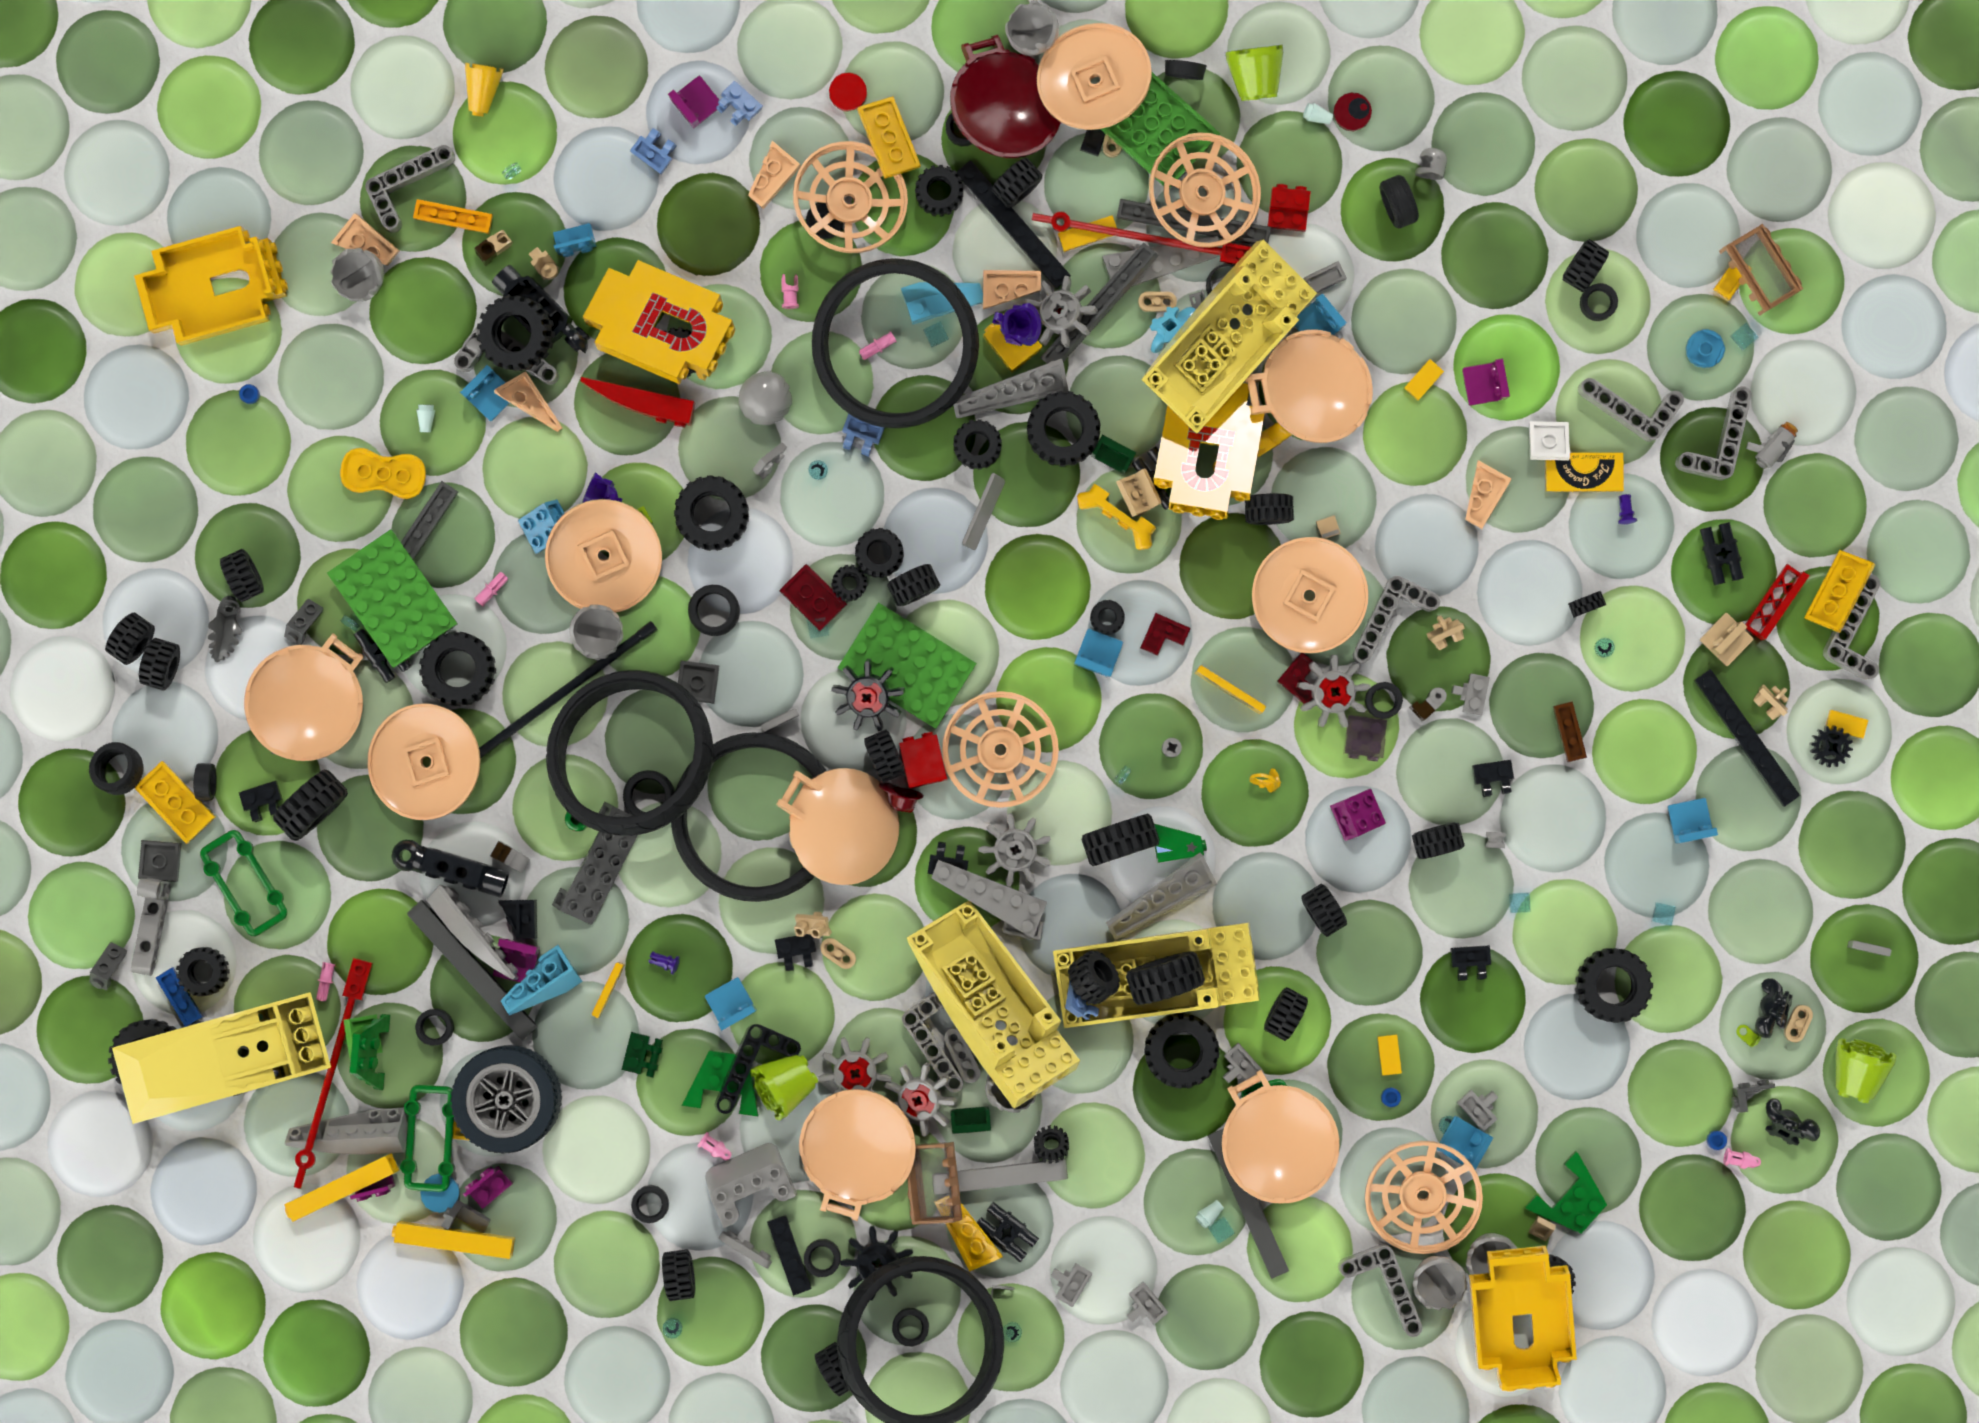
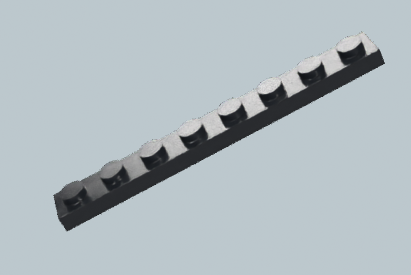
M971 160L957 171L963 183L1056 289L1062 285L1064 276L1071 277L1069 272L1012 207L1007 208L992 192L993 185Z
M1709 669L1693 680L1781 805L1785 807L1801 796L1713 671Z

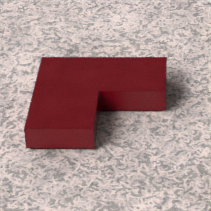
M1155 613L1140 649L1158 656L1165 639L1183 646L1191 628Z
M1300 653L1277 682L1304 704L1313 699L1312 691L1298 688L1297 683H1309L1305 680V677L1311 672L1308 664L1314 661L1306 654Z

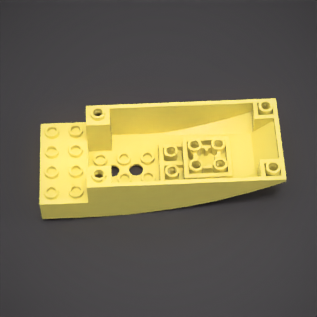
M1264 239L1256 241L1183 324L1141 380L1197 434L1299 321L1296 316L1317 293ZM1245 304L1251 305L1253 309L1250 315H1245L1242 311ZM1233 318H1237L1240 322V326L1237 329L1230 327V321Z
M968 900L907 937V941L944 1009L976 1058L1014 1109L1077 1069L1080 1059L1057 1030L1061 1022L1060 1018L971 901ZM1003 1021L1006 1024V1028L998 1030L995 1027V1023ZM1009 1036L1016 1037L1017 1044L1011 1046L1007 1038Z
M1249 922L1053 951L1064 1028L1203 1010L1260 1000ZM1197 937H1200L1202 939V942L1200 944H1198L1196 941ZM1092 950L1103 953L1115 965V969L1119 974L1118 977L1120 978V987L1116 993L1100 1004L1093 1005L1086 1002V1005L1097 1007L1099 1013L1096 1017L1090 1014V1018L1085 1020L1082 1016L1076 1017L1065 1008L1069 987L1068 970L1074 961ZM1194 951L1198 955L1205 978L1202 986L1181 995L1149 1004L1138 1005L1133 1001L1126 979L1129 970L1182 952ZM1205 996H1210L1211 1000L1205 1002Z
M311 992L112 1048L132 1124L331 1068ZM258 1014H262V1020H259ZM259 1041H266L268 1043L267 1051L260 1052L257 1049ZM246 1046L249 1049L247 1057L242 1058L238 1055L239 1047ZM273 1070L278 1071V1075L276 1077L274 1075Z

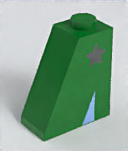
M1154 824L1160 840L1159 845L1155 846L1157 863L1191 858L1200 852L1204 855V851H1207L1206 841L1202 840L1201 836Z

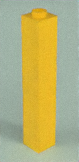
M392 1153L284 1204L287 1217L294 1222L400 1171Z
M404 1221L397 1222L392 1229L394 1243L510 1259L513 1256L515 1237L453 1228L447 1230L444 1227Z

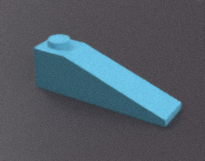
M919 282L901 288L912 325L955 312L945 296L927 282ZM955 283L966 297L970 306L983 303V291L980 283Z
M559 945L543 954L537 960L539 963L533 970L529 969L525 973L526 977L522 982L515 984L503 997L501 1003L509 1016L567 993L583 982Z

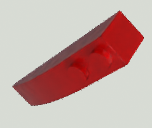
M584 377L580 378L584 385L602 397L633 412L656 418L655 421L658 423L667 424V421L674 422V426L685 428L686 425L691 426L696 404L692 400Z

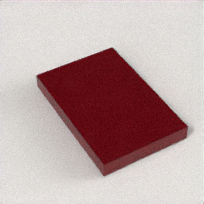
M807 564L779 590L819 631L847 606V603L842 601L841 597L837 598L832 588Z

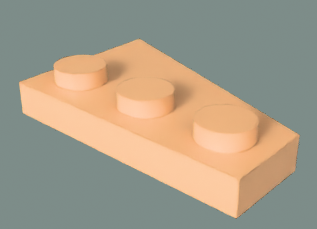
M773 141L770 144L767 156H765L762 162V168L759 174H757L748 194L763 209L801 167L800 163Z
M356 213L353 214L331 242L345 249L361 248L362 250H368L375 254L382 264L387 266L400 252Z
M983 270V309L1041 291V271Z
M1478 460L1465 520L1483 529L1512 479Z

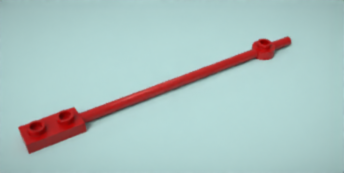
M1057 212L1053 216L1033 213L1032 215L1033 221L1049 223L1058 232L1066 231L1070 227L1220 255L1219 262L1234 265L1251 248L1233 243L1222 245V248L1197 247L1177 239L1070 220V217L1065 212ZM1059 219L1064 221V224L1061 226L1057 224Z
M355 958L352 960L342 996L348 997L331 1055V1068L327 1069L305 1148L300 1150L295 1156V1163L299 1167L293 1186L295 1188L301 1189L306 1170L312 1168L316 1162V1156L312 1149L346 1035L344 1020L351 1018L355 1001L363 1000L373 965L371 962ZM306 1155L308 1157V1161L306 1163H303L302 1157Z

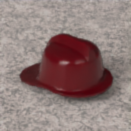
M879 783V787L888 793L890 806L897 811L913 812L917 800L924 797L921 792L913 789L902 788L889 783Z

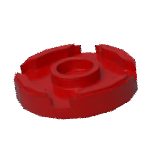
M850 72L836 76L829 87V96L833 105L839 110L846 112L857 110L858 107L862 106L867 97V88L863 79L857 74Z

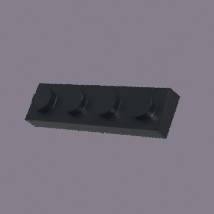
M783 1215L767 1221L793 1296L811 1290L812 1287L787 1216Z

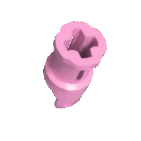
M785 274L782 275L781 292H783L784 304H782V308L784 309L799 308L797 303V292L799 291L797 275L794 276V286L787 285Z
M706 1132L697 1147L704 1148L714 1158L720 1157L723 1160H729L731 1152L725 1148L722 1141L718 1142Z
M1727 1148L1724 1153L1723 1162L1727 1166L1731 1164L1740 1166L1741 1169H1746L1747 1167L1755 1168L1761 1164L1760 1158L1752 1156L1748 1152L1743 1151L1740 1153Z

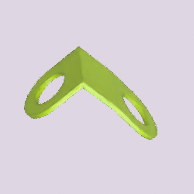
M1747 1025L1737 1027V1035L1750 1047H1754L1761 1040V1037ZM1741 1028H1746L1747 1033L1745 1035L1740 1034Z

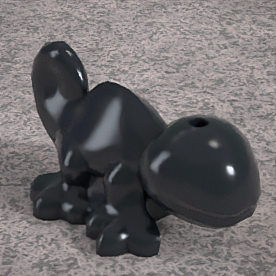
M1773 978L1765 979L1761 983L1763 991L1767 993L1760 1002V1008L1764 1016L1758 1017L1755 1022L1756 1032L1759 1036L1766 1039L1771 1038L1775 1022L1781 1029H1784L1793 998L1789 991H1785L1783 995V987Z
M1772 1098L1766 1103V1113L1773 1125L1767 1126L1765 1130L1771 1136L1780 1137L1789 1145H1798V1138H1806L1810 1141L1818 1140L1820 1128L1814 1120L1806 1119L1802 1122L1794 1111L1789 1109L1782 1110L1778 1099Z

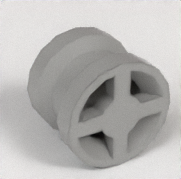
M1169 738L1162 744V752L1167 757H1176L1181 752V743L1175 738Z
M1486 832L1488 842L1485 847L1505 848L1503 839L1506 837V833Z

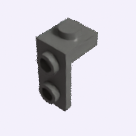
M307 599L286 624L284 637L291 643L302 645L305 641L307 630L323 612V607Z
M112 942L109 943L90 971V983L95 988L108 990L111 985V976L127 954V950Z
M1769 1080L1757 1081V1085H1750V1083L1738 1084L1737 1088H1733L1734 1097L1731 1098L1733 1108L1740 1113L1748 1112L1745 1092L1775 1088V1083H1769Z
M457 1200L452 1208L448 1207L442 1217L445 1220L442 1227L449 1230L453 1222L458 1218L484 1233L491 1220L467 1204Z

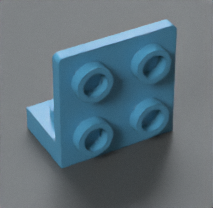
M590 223L553 232L556 243L554 249L559 256L570 257L574 255V252L581 251L585 253L592 251L593 247H597Z
M1322 293L1312 304L1296 316L1299 321L1294 326L1299 332L1304 330H1323L1335 335L1347 322Z
M488 365L460 392L489 421H493L510 403L495 394L494 390L505 384V382Z
M557 499L541 504L518 520L536 554L546 549L548 536L553 526L564 514Z
M1087 629L1074 665L1110 678L1123 641Z
M1706 798L1668 805L1667 808L1675 843H1684L1718 835L1717 828H1712Z
M738 977L705 995L719 1022L718 1025L721 1031L757 1011Z
M1454 1116L1440 1143L1456 1149L1468 1159L1476 1170L1493 1137L1461 1118ZM1437 1147V1150L1462 1165L1464 1164L1454 1154Z

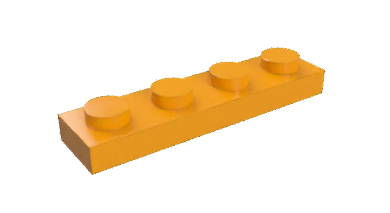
M417 199L413 218L489 234L493 215Z

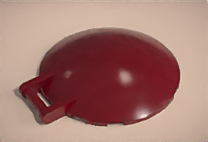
M993 35L990 39L972 44H962L961 49L966 63L956 74L950 91L952 115L962 134L982 151L1003 158L1026 157L1046 147L1056 135L1061 122L1048 112L1041 101L1037 87L1039 65L1035 62V59L1004 49L998 35ZM990 46H993L994 48L992 50L973 54V51L979 49H983Z

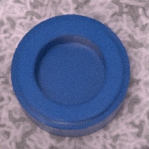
M246 384L241 387L239 396L243 402L254 404L258 401L260 392L254 385Z
M1386 1088L1381 1094L1382 1103L1387 1107L1397 1106L1401 1101L1400 1092L1395 1088Z
M1714 1130L1707 1135L1706 1142L1711 1149L1722 1150L1727 1144V1137L1723 1132Z

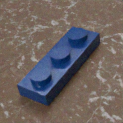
M172 967L155 978L184 1027H187L203 1018V1015L190 993L183 990L184 987L179 985L180 979L176 978L178 973Z

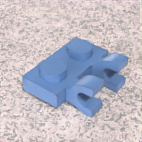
M733 81L722 92L721 96L723 98L718 101L719 105L716 109L722 114L732 105L737 111L733 113V118L730 122L737 126L744 118L750 121L762 110L763 105L736 81Z
M652 128L646 139L642 136L639 137L630 152L662 175L672 161V158L668 155L677 145L668 139L661 150L657 148L653 143L659 139L661 134Z
M848 414L842 430L843 433L847 434L843 448L851 450L855 437L863 439L865 442L861 454L869 457L873 443L879 445L885 427L865 423Z
M1069 981L1065 1008L1076 1017L1082 1016L1085 1020L1090 1018V1014L1095 1017L1098 1016L1099 1009L1092 1005H1086V1000H1082L1076 994Z

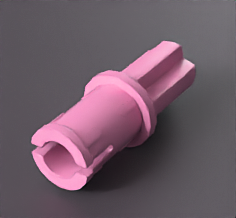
M890 331L877 340L873 339L874 342L860 349L859 353L866 360L878 352L882 353L883 349L897 341Z
M500 572L489 584H485L486 587L474 599L484 607L494 594L497 595L496 592L508 581V577Z
M322 963L321 975L317 980L320 981L316 997L318 1001L325 1002L327 1000L330 983L333 984L331 981L335 964Z

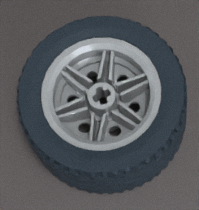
M498 1046L477 1054L462 1067L452 1086L453 1091L451 1092L450 1102H452V1115H454L457 1127L460 1128V1132L465 1135V1138L470 1140L469 1142L488 1152L501 1154L518 1152L537 1143L556 1123L560 1113V1106L562 1105L561 1084L558 1081L559 1078L555 1070L552 1069V1065L536 1051L534 1052L532 1049H527L523 1046ZM498 1077L504 1079L503 1084L497 1083ZM517 1081H522V1088L516 1086ZM488 1091L491 1097L489 1099L484 1098V1092ZM507 1095L509 1103L503 1104L501 1096ZM524 1099H527L529 1101V1105L527 1107H524L522 1105V1101ZM491 1110H495L497 1112L496 1117L493 1118L490 1116ZM510 1114H514L516 1116L515 1121L512 1122L509 1120Z

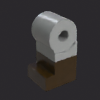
M1434 688L1428 693L1427 698L1421 704L1416 701L1409 708L1421 721H1424L1444 703L1447 697L1446 692L1442 688Z
M502 841L497 842L490 855L492 858L523 873L530 861L528 857Z

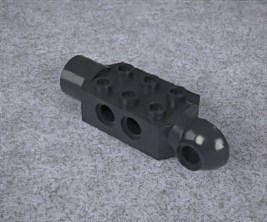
M512 265L506 266L494 277L492 284L503 295L502 299L504 296L509 295L526 297L534 302H538L543 306L544 310L548 311L550 314L548 318L553 320L554 324L551 327L552 331L555 332V337L551 339L552 343L557 342L565 334L564 340L576 352L581 350L586 353L590 337L579 326L575 328L572 325L573 319L532 277H522ZM513 315L531 333V327L527 319L521 315Z
M402 840L392 850L391 858L393 864L402 871L425 873V876L435 879L444 877V882L458 884L460 882L463 883L462 887L471 890L478 888L480 892L500 898L503 896L507 886L508 871L442 850L425 847L413 840ZM405 850L411 853V858L408 861H405L402 857ZM444 862L448 864L446 872L442 868ZM462 868L467 870L465 877L461 875Z

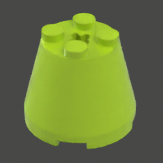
M1283 45L1225 52L1226 61L1241 101L1277 97L1284 53Z
M1844 1038L1839 1039L1836 1046V1089L1838 1090V1095L1845 1098L1852 1096L1858 1098L1857 1100L1862 1103H1869L1870 1100L1875 1098L1895 1065L1897 1056L1892 1052L1890 1054L1886 1053L1883 1047L1857 1039L1846 1042Z
M793 1055L758 1065L750 1070L751 1077H755L754 1088L767 1110L770 1109L775 1112L776 1115L774 1117L779 1121L787 1117L816 1088L815 1084L818 1083L816 1075L808 1069V1061L803 1055L800 1057Z

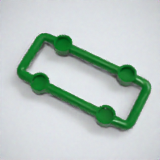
M230 830L201 849L200 857L205 864L203 870L207 876L213 877L234 911V922L239 926H243L248 935L255 937L286 918L287 908L283 903L284 895L281 891L274 889L252 853L254 850L253 844L250 841L244 840L239 831ZM233 837L238 843L237 852L242 856H246L267 890V901L271 905H276L280 912L255 929L250 924V914L240 908L221 877L219 863L212 861L208 855L209 852Z
M415 1085L410 1090L409 1101L404 1105V1111L408 1115L405 1160L400 1164V1170L404 1173V1185L409 1190L444 1192L449 1187L450 1176L455 1172V1165L451 1162L454 1115H452L453 1111L451 1109L452 1102H450L451 1092L453 1091L451 1087ZM418 1092L448 1095L447 1103L442 1107V1113L446 1117L443 1162L438 1166V1172L442 1176V1184L412 1182V1173L417 1170V1163L413 1160L416 1115L421 1110V1105L417 1101Z

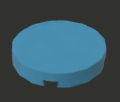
M1701 330L1691 335L1685 348L1686 355L1695 366L1710 368L1718 364L1723 358L1725 344L1721 336L1715 331Z
M439 1173L427 1178L424 1183L442 1184V1176ZM450 1176V1184L446 1191H421V1200L429 1210L438 1213L445 1212L448 1207L452 1208L456 1201L459 1200V1184Z

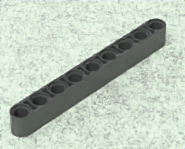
M420 900L407 912L411 920L520 1039L524 1040L537 1028L536 1023L524 1010L509 1016L501 1003V1000L508 992L450 932L443 921L423 900Z

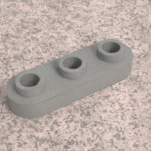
M957 1028L947 1030L944 1035V1041L962 1079L967 1083L976 1082L980 1077V1069L968 1044ZM952 1034L957 1035L958 1039L956 1041H951L950 1036ZM960 1052L966 1053L964 1059L959 1058L958 1054ZM969 1069L974 1070L973 1076L967 1075Z
M730 1230L727 1232L722 1231L719 1236L722 1242L767 1269L769 1268L772 1260H770L771 1256L762 1250L760 1252L753 1249V1244L746 1240L744 1242L737 1239L738 1235Z

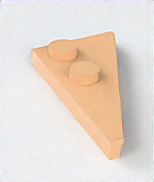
M526 371L494 390L495 394L558 432L562 429L561 424Z

